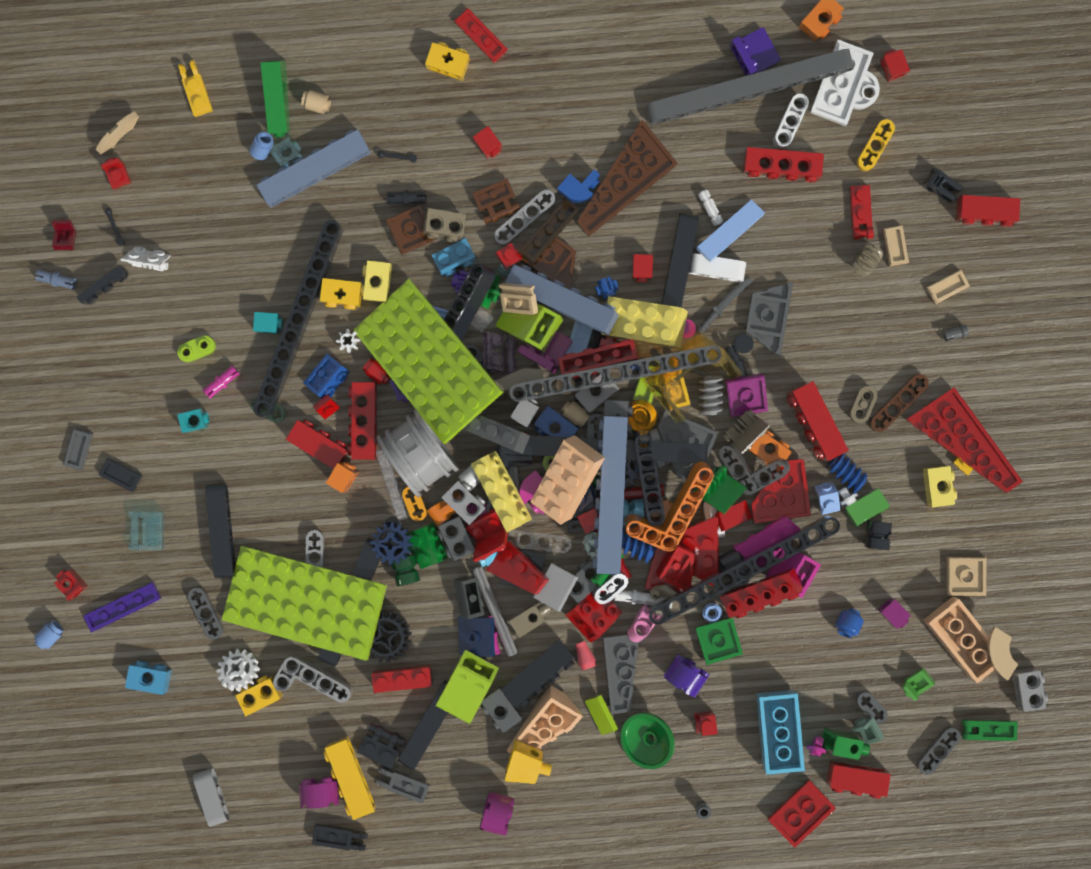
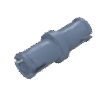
M38 269L36 275H40L39 277L35 276L36 281L49 283L53 287L61 286L75 290L77 286L73 284V282L77 283L76 278L63 276L59 272L52 273L42 269Z

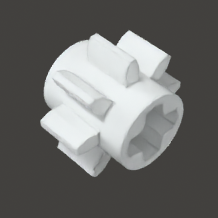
M346 329L345 334L339 332L341 338L336 340V342L341 343V351L347 348L348 353H351L352 348L358 350L356 344L361 342V340L356 339V331L353 334H350L349 329ZM346 337H348V338H351V337H352V339H351L352 344H351V345L346 344V340H345Z

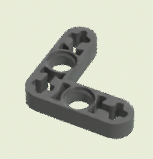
M730 443L724 445L719 451L721 460L736 481L747 487V483L753 484L752 487H747L743 492L747 495H751L781 479L790 470L789 462L779 458L753 472L740 451ZM730 450L732 451L731 455H726L725 453ZM737 458V460L732 464L731 461ZM735 465H741L744 472L742 474L737 473ZM778 466L784 467L783 470L773 472ZM761 472L769 475V481L761 479Z

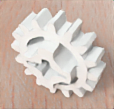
M236 649L235 654L229 651V657L223 656L224 662L218 663L221 669L216 671L220 675L218 680L222 682L225 688L228 687L230 691H233L235 688L240 692L241 687L248 689L247 684L253 685L252 679L258 678L255 672L260 670L256 666L259 662L252 653L248 654L245 649L242 653L239 649Z

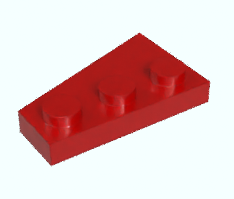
M507 541L506 547L497 554L486 569V571L532 594H539L549 581L512 541Z

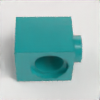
M254 312V332L280 334V330L283 329V318H281L280 314Z
M204 409L177 414L182 433L208 428V423H210L209 415ZM194 415L199 418L196 426L191 423V418Z

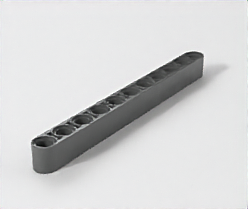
M842 49L646 104V110L650 124L656 125L853 70L854 65L850 50Z
M711 345L518 383L511 387L510 396L514 401L522 402L710 365L720 360L722 352L717 346ZM708 350L716 352L717 357L715 360L708 359ZM690 353L697 356L695 364H691L687 360ZM670 357H674L678 360V366L676 368H672L668 365V359ZM656 361L659 364L658 371H651L648 367L649 362ZM631 365L639 367L640 372L638 375L630 374L629 367ZM616 368L620 371L619 379H612L610 377L611 369ZM597 372L601 375L599 383L591 381L590 375ZM574 376H579L582 379V384L579 387H574L571 384V379ZM554 380L562 382L563 387L561 390L555 391L552 388L551 384ZM535 384H541L544 388L543 392L539 395L534 394L532 391V387ZM520 387L524 390L522 398H515L513 396L515 388Z

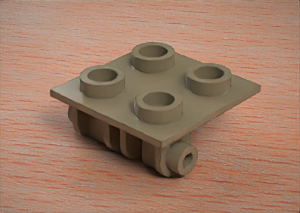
M751 409L745 411L740 417L743 422L737 419L742 426L741 428L733 423L734 427L731 426L724 432L725 435L723 436L728 443L742 454L749 450L753 443L759 437H762L770 427L769 424L757 417Z

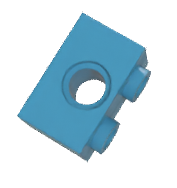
M140 660L129 665L125 688L160 695L168 692L172 669L166 668V665L163 664L147 665L148 662ZM146 672L151 673L152 681L146 679Z

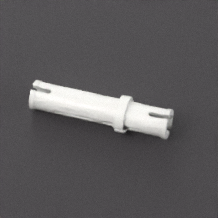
M633 589V591L623 590L614 598V601L630 602L632 605L637 603L653 606L668 597L663 596L658 598V600H654L651 598L650 593L638 592L636 589Z

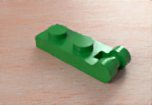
M962 719V726H964L962 739L1017 741V721ZM972 727H977V733H972Z

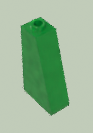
M286 60L261 62L268 133L273 134L274 137H284L285 133L290 132Z

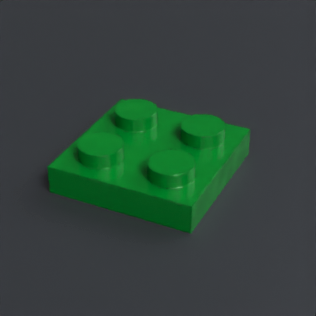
M733 617L695 627L706 665L743 655Z

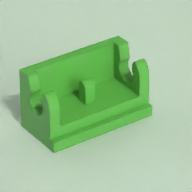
M877 489L845 509L853 526L856 528L887 510L890 505L880 489Z

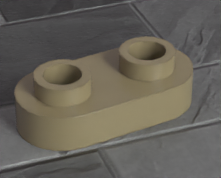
M865 386L858 390L849 411V416L855 423H863L869 419L877 400V392L873 387ZM865 392L869 394V398L867 400L863 397V394ZM857 410H860L862 412V415L860 417L856 416Z

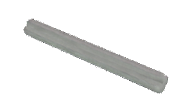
M481 566L474 568V576L479 579L477 582H479L480 590L489 612L494 618V624L507 655L513 656L517 654V649L485 572Z

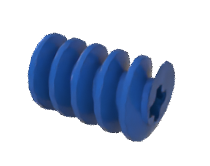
M845 453L830 460L825 468L831 466L830 473L837 471L835 478L837 479L842 476L841 483L843 484L848 481L849 483L846 488L849 489L853 486L852 493L855 494L866 483L868 474L866 472L861 473L862 468L860 467L855 469L856 463H850V458H844Z
M622 528L623 554L626 555L628 551H631V558L638 554L639 561L644 556L645 563H648L656 547L631 537L627 532L624 534Z

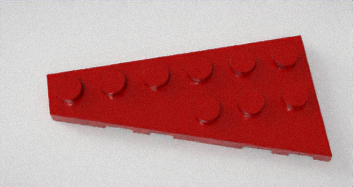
M955 387L906 419V421L1004 493L1009 492L1023 482Z

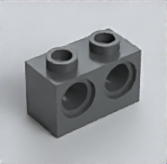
M460 516L438 526L440 530L437 533L441 541L445 540L448 546L445 550L449 558L453 557L454 561L474 552L475 546ZM449 525H453L457 529V533L453 536L449 535L446 531ZM455 544H464L465 551L462 553L456 552Z
M591 559L588 562L584 560L577 567L579 570L574 574L578 577L577 581L582 584V587L579 591L571 590L570 595L578 604L597 586L591 581V578L585 576V571L589 568L596 571V568H593V561Z

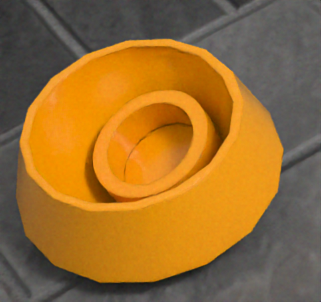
M645 400L631 402L633 414L632 417H629V424H632V430L635 432L651 430L657 420L655 408Z

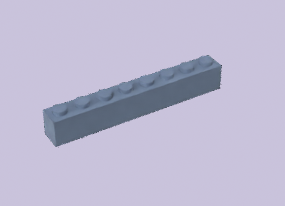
M603 415V420H599V431H602L603 435L602 439L598 441V451H602L605 459L598 470L601 471V478H597L596 490H600V498H596L595 510H599V518L595 517L594 529H598V537H594V549H597V556H593V568H596L597 574L620 575L627 416Z

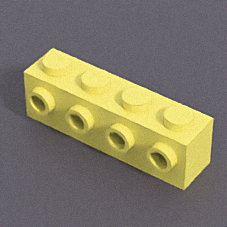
M496 451L471 463L506 532L532 519Z

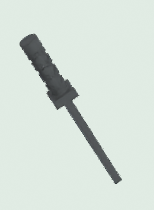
M746 279L740 282L717 306L712 308L711 314L696 329V332L702 335L715 318L720 317L723 313L722 311L753 280Z

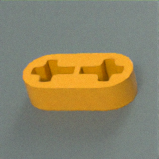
M406 487L403 490L402 497L409 515L413 520L421 521L427 516V508L422 496L418 498L415 495L414 499L416 502L413 503L411 498L406 497L410 489ZM415 504L424 511L420 518L418 515L414 516L413 514L416 511Z

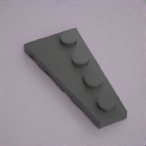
M628 634L602 637L610 713L630 712L639 642L631 641Z

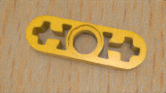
M882 120L874 129L857 159V167L861 171H869L875 166L894 133L895 125L891 120ZM884 125H888L887 129L889 131H887L882 137H880L879 135L883 131L882 127ZM874 140L879 141L881 144L880 150H873L871 142ZM869 153L872 154L868 161L870 165L864 166L862 159H866Z

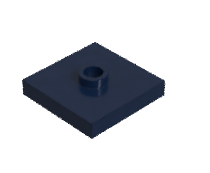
M459 616V655H462L467 650L476 656L494 657V618L475 617L465 619Z

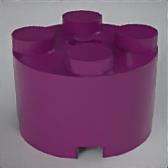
M325 776L320 779L321 781H315V778H305L299 784L300 808L303 809L306 805L307 809L329 807V803L334 802V806L338 805V781L334 780L332 776Z
M489 791L479 830L506 836L509 827L508 822L512 817L515 798Z

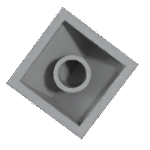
M551 563L545 574L549 581L539 594H535L533 598L560 612L578 577L560 565Z

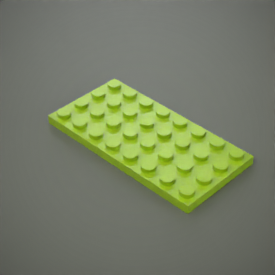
M410 279L389 296L387 302H383L353 330L357 332L356 335L414 408L418 410L422 418L443 444L448 443L503 393L501 388Z
M240 547L234 571L235 577L232 578L222 621L365 661L368 660L387 588L386 584L254 548Z

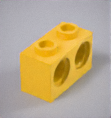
M265 675L256 680L257 684L253 686L247 684L248 689L241 687L240 692L235 695L245 717L283 697L282 692L276 690L273 685L274 676L268 678ZM264 685L271 688V694L264 693ZM246 694H251L254 697L253 703L246 700Z

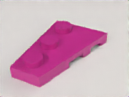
M785 515L766 526L764 530L750 535L747 540L740 544L738 542L733 547L744 557H747L799 530L800 527ZM781 547L774 549L773 554L775 557L782 550ZM759 556L756 559L757 566H761L765 562L764 556Z

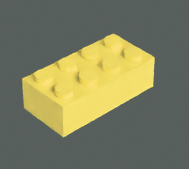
M608 296L607 304L615 307V311L619 314L608 337L622 340L631 339L635 342L681 349L687 310L681 307Z

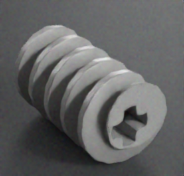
M701 375L704 379L699 381V383L704 385V387L700 388L699 391L703 392L704 395L699 396V399L704 400V402L698 404V406L704 408V410L699 411L698 414L718 415V412L723 410L722 407L718 406L723 403V400L718 398L723 395V392L718 391V389L723 388V384L718 383L723 380V377L719 375Z

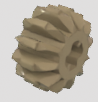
M870 242L865 244L855 256L852 268L858 274L863 276L869 275L881 261L883 251L877 245H873Z

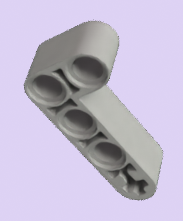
M291 655L285 659L273 681L276 690L286 691L293 684L294 680L298 679L340 703L346 702L353 693V688L349 683L298 655ZM289 660H294L297 663L296 669L289 667ZM305 670H312L314 677L308 678L305 675ZM280 677L287 679L288 684L286 686L280 684ZM322 679H328L331 682V686L324 687ZM337 684L338 686L336 687L335 691L333 692L332 689H333L334 686ZM342 689L346 690L344 696L340 695Z

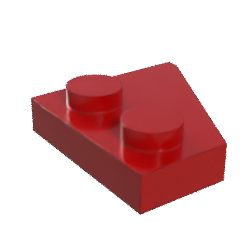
M678 544L672 550L660 570L658 578L680 589L691 586L694 552Z

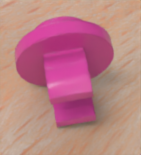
M817 736L813 738L812 746L807 745L806 748L810 751L809 754L821 756V754L826 753V750L822 748L824 738Z

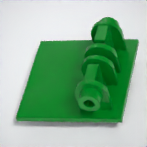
M721 465L712 470L714 477L702 500L725 514L747 487L727 475V468Z

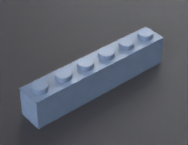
M350 130L344 134L345 137L328 142V146L325 148H317L310 153V156L298 158L293 162L294 165L288 168L287 166L277 170V174L272 177L266 176L262 178L257 187L267 205L272 208L371 154L359 130Z
M515 264L513 265L505 283L534 285L533 293L536 294L537 303L609 336L619 316L615 311V307L607 303L603 306L598 303V299L590 295L586 298L581 295V291L571 287L570 290L564 288L565 284L558 280L551 282L547 280L548 276L540 272L536 275L531 272V268L523 264L520 267Z

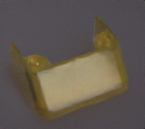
M699 334L682 345L681 349L675 351L680 352L715 345L721 350L722 356L718 362L711 365L715 367L722 366L731 379L740 377L743 374L727 352L705 335ZM714 350L707 351L708 359L715 360L717 357ZM690 353L687 357L688 362L695 364L697 356ZM670 357L668 359V365L672 368H676L678 366V360L674 357ZM659 364L655 366L651 371H658ZM693 368L645 377L647 386L676 423L686 419L674 404L682 396V388L677 381Z

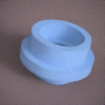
M709 603L704 606L702 614L706 621L716 622L720 619L722 611L717 604ZM710 609L715 610V614L713 616H710L708 614Z

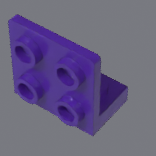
M763 27L741 39L739 36L732 39L729 45L745 76L762 72L781 61Z

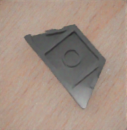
M793 282L751 294L745 332L778 356L781 355Z

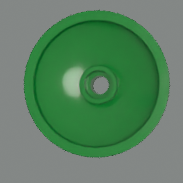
M647 712L634 714L626 720L621 729L622 748L627 757L639 767L658 769L667 764L672 758L675 750L673 733L667 723L657 715Z

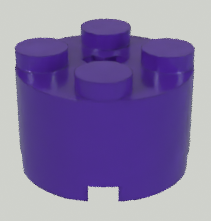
M677 654L663 676L678 689L681 688L686 694L696 697L710 673L696 667V663L691 659Z

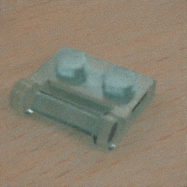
M129 511L131 535L128 550H164V512ZM139 518H143L142 544H138Z

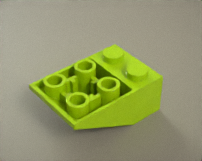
M537 304L538 313L534 315L502 312L495 327L545 353L563 319L560 315Z
M465 650L460 656L436 706L470 724L499 668Z

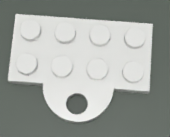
M837 40L833 52L849 49L854 69L822 79L810 113L846 126L853 109H865L876 101L880 87L877 78L867 71L874 53ZM870 88L873 91V97L867 98L864 95V89Z

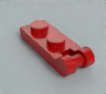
M870 185L851 186L849 189L853 240H860L861 237L873 239ZM859 225H865V230H860Z

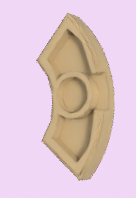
M135 111L131 112L118 121L116 126L103 136L96 150L102 154L114 148L117 142L134 128L139 118Z
M993 626L988 639L989 656L994 669L1008 681L1018 666V663L1013 660L1010 654L1009 644L1012 637Z

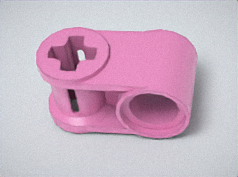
M646 604L641 607L628 629V637L633 642L642 641L655 626L648 617L649 609ZM653 612L652 614L653 619H659L661 616L659 613L655 614ZM636 628L641 631L642 635L637 633Z

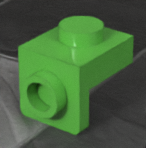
M922 667L904 679L903 691L908 697L916 701L921 693L935 685V681Z

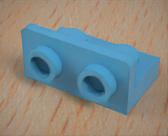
M466 238L432 255L442 277L445 275L450 277L457 273L456 269L462 266L464 269L474 264L473 261L476 260Z

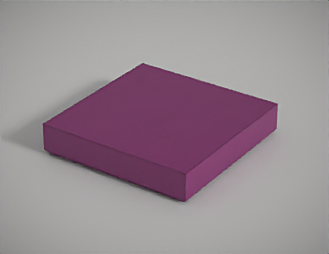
M763 373L725 380L731 418L742 416L745 411L750 409L754 413L768 411L765 376Z

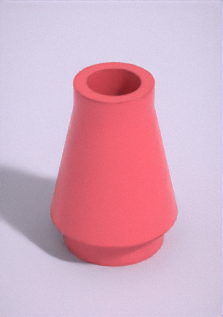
M586 641L575 644L578 666L581 667V670L584 671L595 667V661L597 660L587 646Z

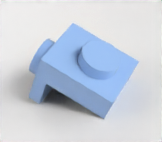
M822 483L815 486L821 514L840 511L839 494L834 483Z

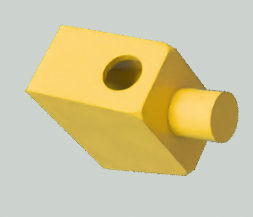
M514 740L505 771V781L534 784L539 774L550 776L552 764L542 762V750Z

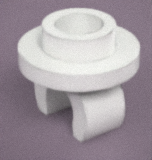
M846 487L839 491L844 498V501L840 503L842 506L845 504L849 506L857 501V493L851 495Z

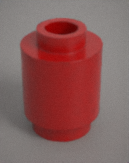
M373 358L363 367V371L366 372L365 375L379 385L382 383L386 385L391 379L379 362Z

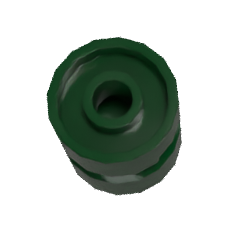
M415 554L406 555V560L400 558L401 563L398 564L394 560L391 565L392 570L397 572L395 574L396 586H403L421 580L418 570L414 569L417 565Z

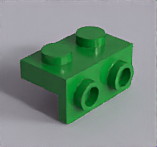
M434 523L407 533V536H413L409 539V542L414 543L411 548L420 569L437 564L448 558Z

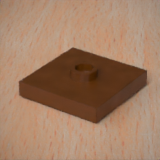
M421 205L385 220L401 255L436 241V239H429L427 235L422 234L425 214Z

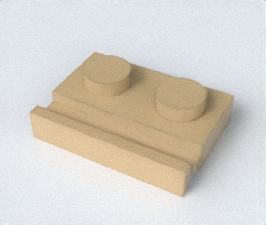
M502 283L499 285V288L502 290L500 296L503 312L529 315L538 313L536 294L533 293L534 285Z

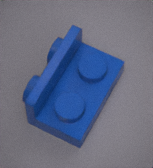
M326 354L303 384L320 398L325 397L327 394L332 397L340 384L346 380L350 371L329 354Z

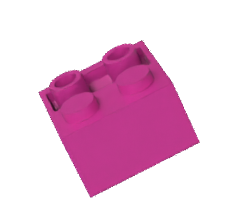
M782 550L778 553L777 557L782 554ZM799 552L770 567L765 577L794 568L803 587L799 597L803 598L821 564Z

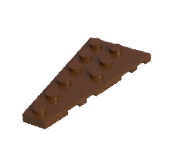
M643 120L640 121L577 221V224L588 237L678 165Z

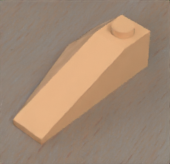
M550 685L530 712L507 748V752L511 753L514 740L540 750L544 744L549 741L553 742L560 734L572 730L583 717V714L565 693Z

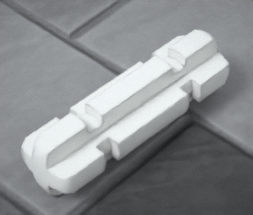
M703 190L698 196L704 202L703 206L708 216L712 218L713 226H718L723 223L721 215H718L719 211L713 199H710L709 191Z

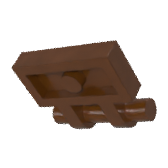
M508 178L472 193L479 211L487 209L489 212L488 215L482 217L485 224L491 221L494 223L498 221V218L507 214L510 216L514 214V211L520 209L518 202L510 205L509 199L514 198L515 195ZM503 202L505 207L494 211L493 206Z

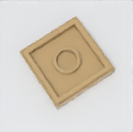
M946 557V595L986 596V557Z

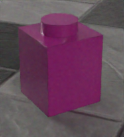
M892 597L877 609L889 624L896 629L904 627L911 617L898 601Z

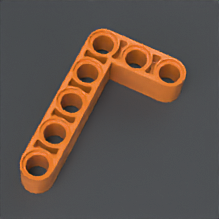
M700 461L693 466L662 525L654 526L644 517L628 514L623 520L628 535L665 551L674 550L713 480L714 474L706 462ZM707 470L706 474L699 475L701 471ZM698 487L695 492H690L692 488ZM684 504H689L686 509H681ZM675 521H680L678 525H672ZM632 523H638L633 528L629 527ZM655 530L653 534L647 535L648 531ZM671 537L670 541L664 542L665 538Z

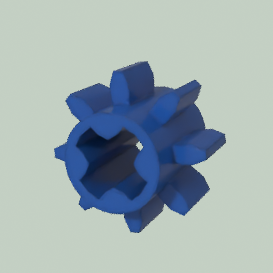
M606 277L597 281L598 286L595 287L598 297L602 296L603 300H607L608 296H617L616 291L619 290L617 280L612 281L611 277Z

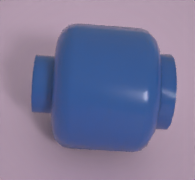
M850 608L849 610L841 611L835 627L840 635L852 638V636L859 634L864 620L860 616L859 611Z

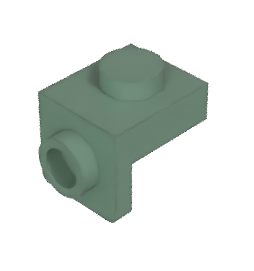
M865 717L859 718L850 729L852 733L860 732L866 744L878 742L884 738L874 717L867 719Z

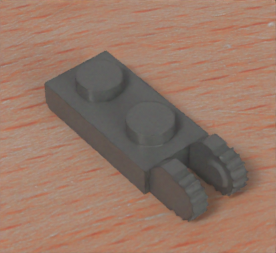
M379 767L378 772L392 778L390 783L381 778H375V784L419 803L424 802L430 786L429 783L385 767Z

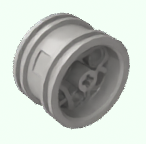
M416 409L413 417L407 415L406 422L393 431L387 429L385 431L386 435L384 437L378 435L377 440L400 477L419 498L422 496V490L429 491V485L444 475L446 477L451 476L450 471L453 469L456 472L459 468L446 446Z

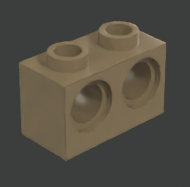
M428 208L425 212L422 234L427 235L429 239H439L441 237L446 238L448 242L455 243L458 240L460 241L464 235L466 214ZM430 221H436L439 224V228H432ZM449 224H455L458 231L452 232L449 229Z

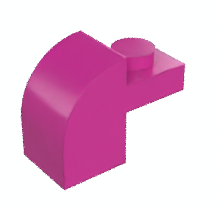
M536 470L527 476L521 484L520 497L524 504L532 500L543 479ZM530 504V506L536 513L540 511L541 514H544V512L540 510L538 507H536L534 504Z

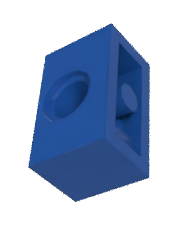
M549 406L546 407L534 423L537 426L535 430L542 436L547 434L555 437H571L578 430L577 427ZM556 422L560 425V431L557 434L550 432L549 426L551 423Z

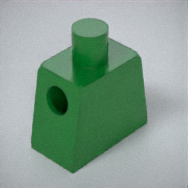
M824 727L822 748L832 755L859 760L861 754H869L870 745L864 743L857 736Z

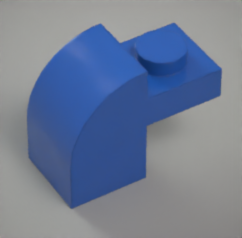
M594 169L582 184L569 174L559 185L557 192L572 203H584L593 197V193L589 189L593 190L599 184L598 178L600 174Z

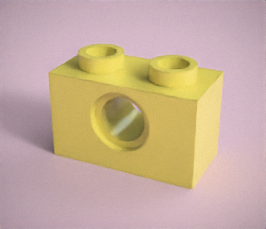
M367 261V265L363 266L365 284L361 285L360 294L365 301L387 302L392 272L391 263ZM374 277L381 279V283L377 287L371 285V280Z
M951 466L924 468L923 476L927 506L955 505L957 492L953 488L952 481H954L955 476ZM940 481L944 483L942 491L937 489V484Z

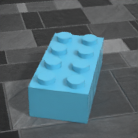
M795 690L756 693L764 772L768 775L805 771L798 693Z

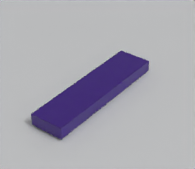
M151 582L83 615L92 633L162 598L154 582Z

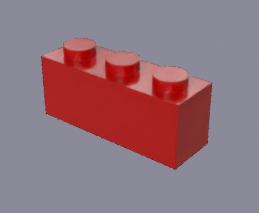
M962 195L957 198L956 221H962V224L972 225L974 222H981L983 226H992L993 223H1000L1001 227H1012V224L1019 222L1020 198Z
M306 419L303 421L297 420L285 440L332 469L335 468L337 463H342L348 453V449L345 448L347 444L339 439L336 441L329 438L330 434L322 429L320 431L314 429V424Z
M431 664L374 670L372 673L374 693L432 687Z
M830 761L827 785L835 792L842 793L843 790L850 791L853 795L861 796L862 793L869 794L872 798L881 799V796H888L891 774L884 769Z

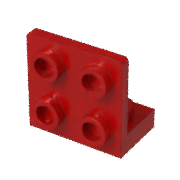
M495 509L477 517L470 525L466 523L465 529L476 540L473 555L474 562L485 560L490 555L501 552L506 547L509 532H506Z
M592 591L579 604L571 608L565 616L591 643L603 635L622 614V611L612 600L607 604H599L593 597Z

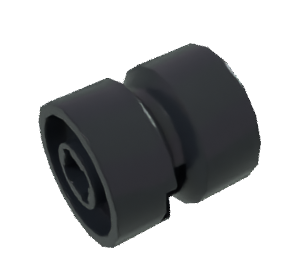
M867 520L866 531L869 535L865 537L864 547L890 550L891 539L888 538V535L892 533L893 523Z

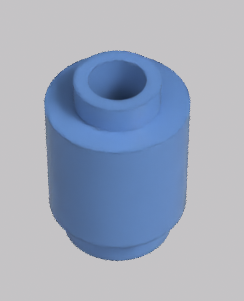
M267 132L257 134L249 148L251 156L258 160L266 159L273 147L272 136Z
M54 620L46 623L34 636L35 644L41 649H49L62 636L63 627Z

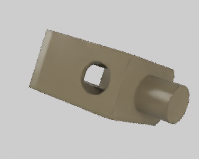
M544 603L537 607L531 604L505 621L513 635L520 638L544 623L543 616L550 613L551 610ZM532 613L533 620L529 621L528 616Z

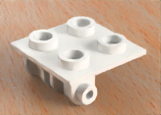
M134 247L121 258V261H126L136 267L147 268L149 266V269L153 268V270L164 271L168 270L169 264L165 261L171 255L165 254L161 250L147 251L143 247Z

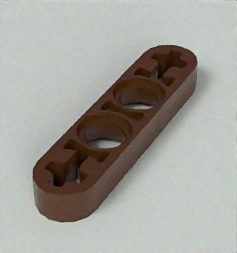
M922 374L911 377L871 417L869 421L870 428L875 432L886 430L927 389L929 385L928 378ZM916 379H922V387L918 386L914 391L908 388L909 385L914 387L917 384ZM903 391L910 393L911 397L907 402L901 399ZM891 404L897 407L895 415H890L887 412V408ZM883 412V414L890 420L888 421L887 419H884L881 422L882 428L875 427V420H881L884 417L883 415H881V413Z

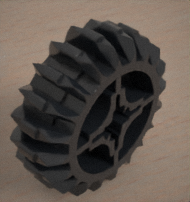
M385 610L381 611V616H379L377 623L379 634L373 639L370 652L374 653L371 658L375 659L378 655L379 662H382L383 657L386 658V662H390V656L397 660L396 653L403 656L404 652L401 649L408 650L409 648L404 643H411V639L406 638V636H410L412 632L405 631L410 625L406 624L403 626L402 623L406 619L402 618L399 621V613L392 617V610L389 611L388 616H386ZM382 621H389L398 628L389 629ZM383 632L391 634L388 640L379 639L384 634ZM401 633V642L399 646L394 649V643L392 639L394 636ZM374 644H384L389 651L380 650Z

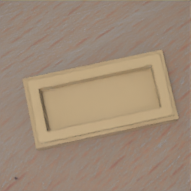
M903 225L882 229L889 267L909 263Z
M958 270L926 287L933 303L937 304L968 288L970 285L962 270Z

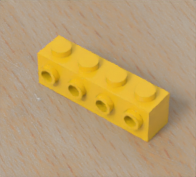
M349 736L327 744L324 756L326 761L331 763L333 779H337L339 783L338 792L340 797H344L346 801L345 810L347 815H351L352 819L355 820L375 812V802Z

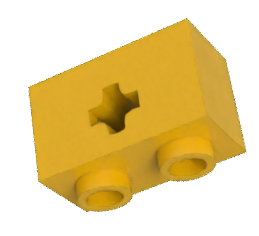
M432 42L425 63L426 69L463 81L470 61L467 51L456 48V50L448 48L449 46L442 42H438V44ZM451 57L452 61L445 63V59Z
M322 278L320 302L325 303V307L336 308V305H344V309L355 310V307H361L362 296L360 292L362 283ZM341 290L346 294V296H342V299L337 296V293H341Z

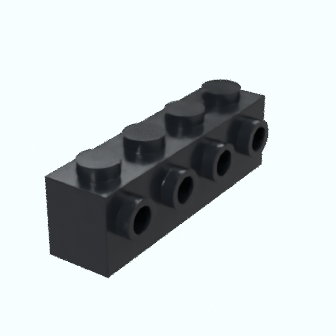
M559 639L504 686L501 691L515 708L519 709L521 707L523 709L531 703L530 699L534 695L539 696L546 690L545 686L548 683L556 682L560 678L559 674L562 671L571 669L575 665L574 661L577 658L563 641Z

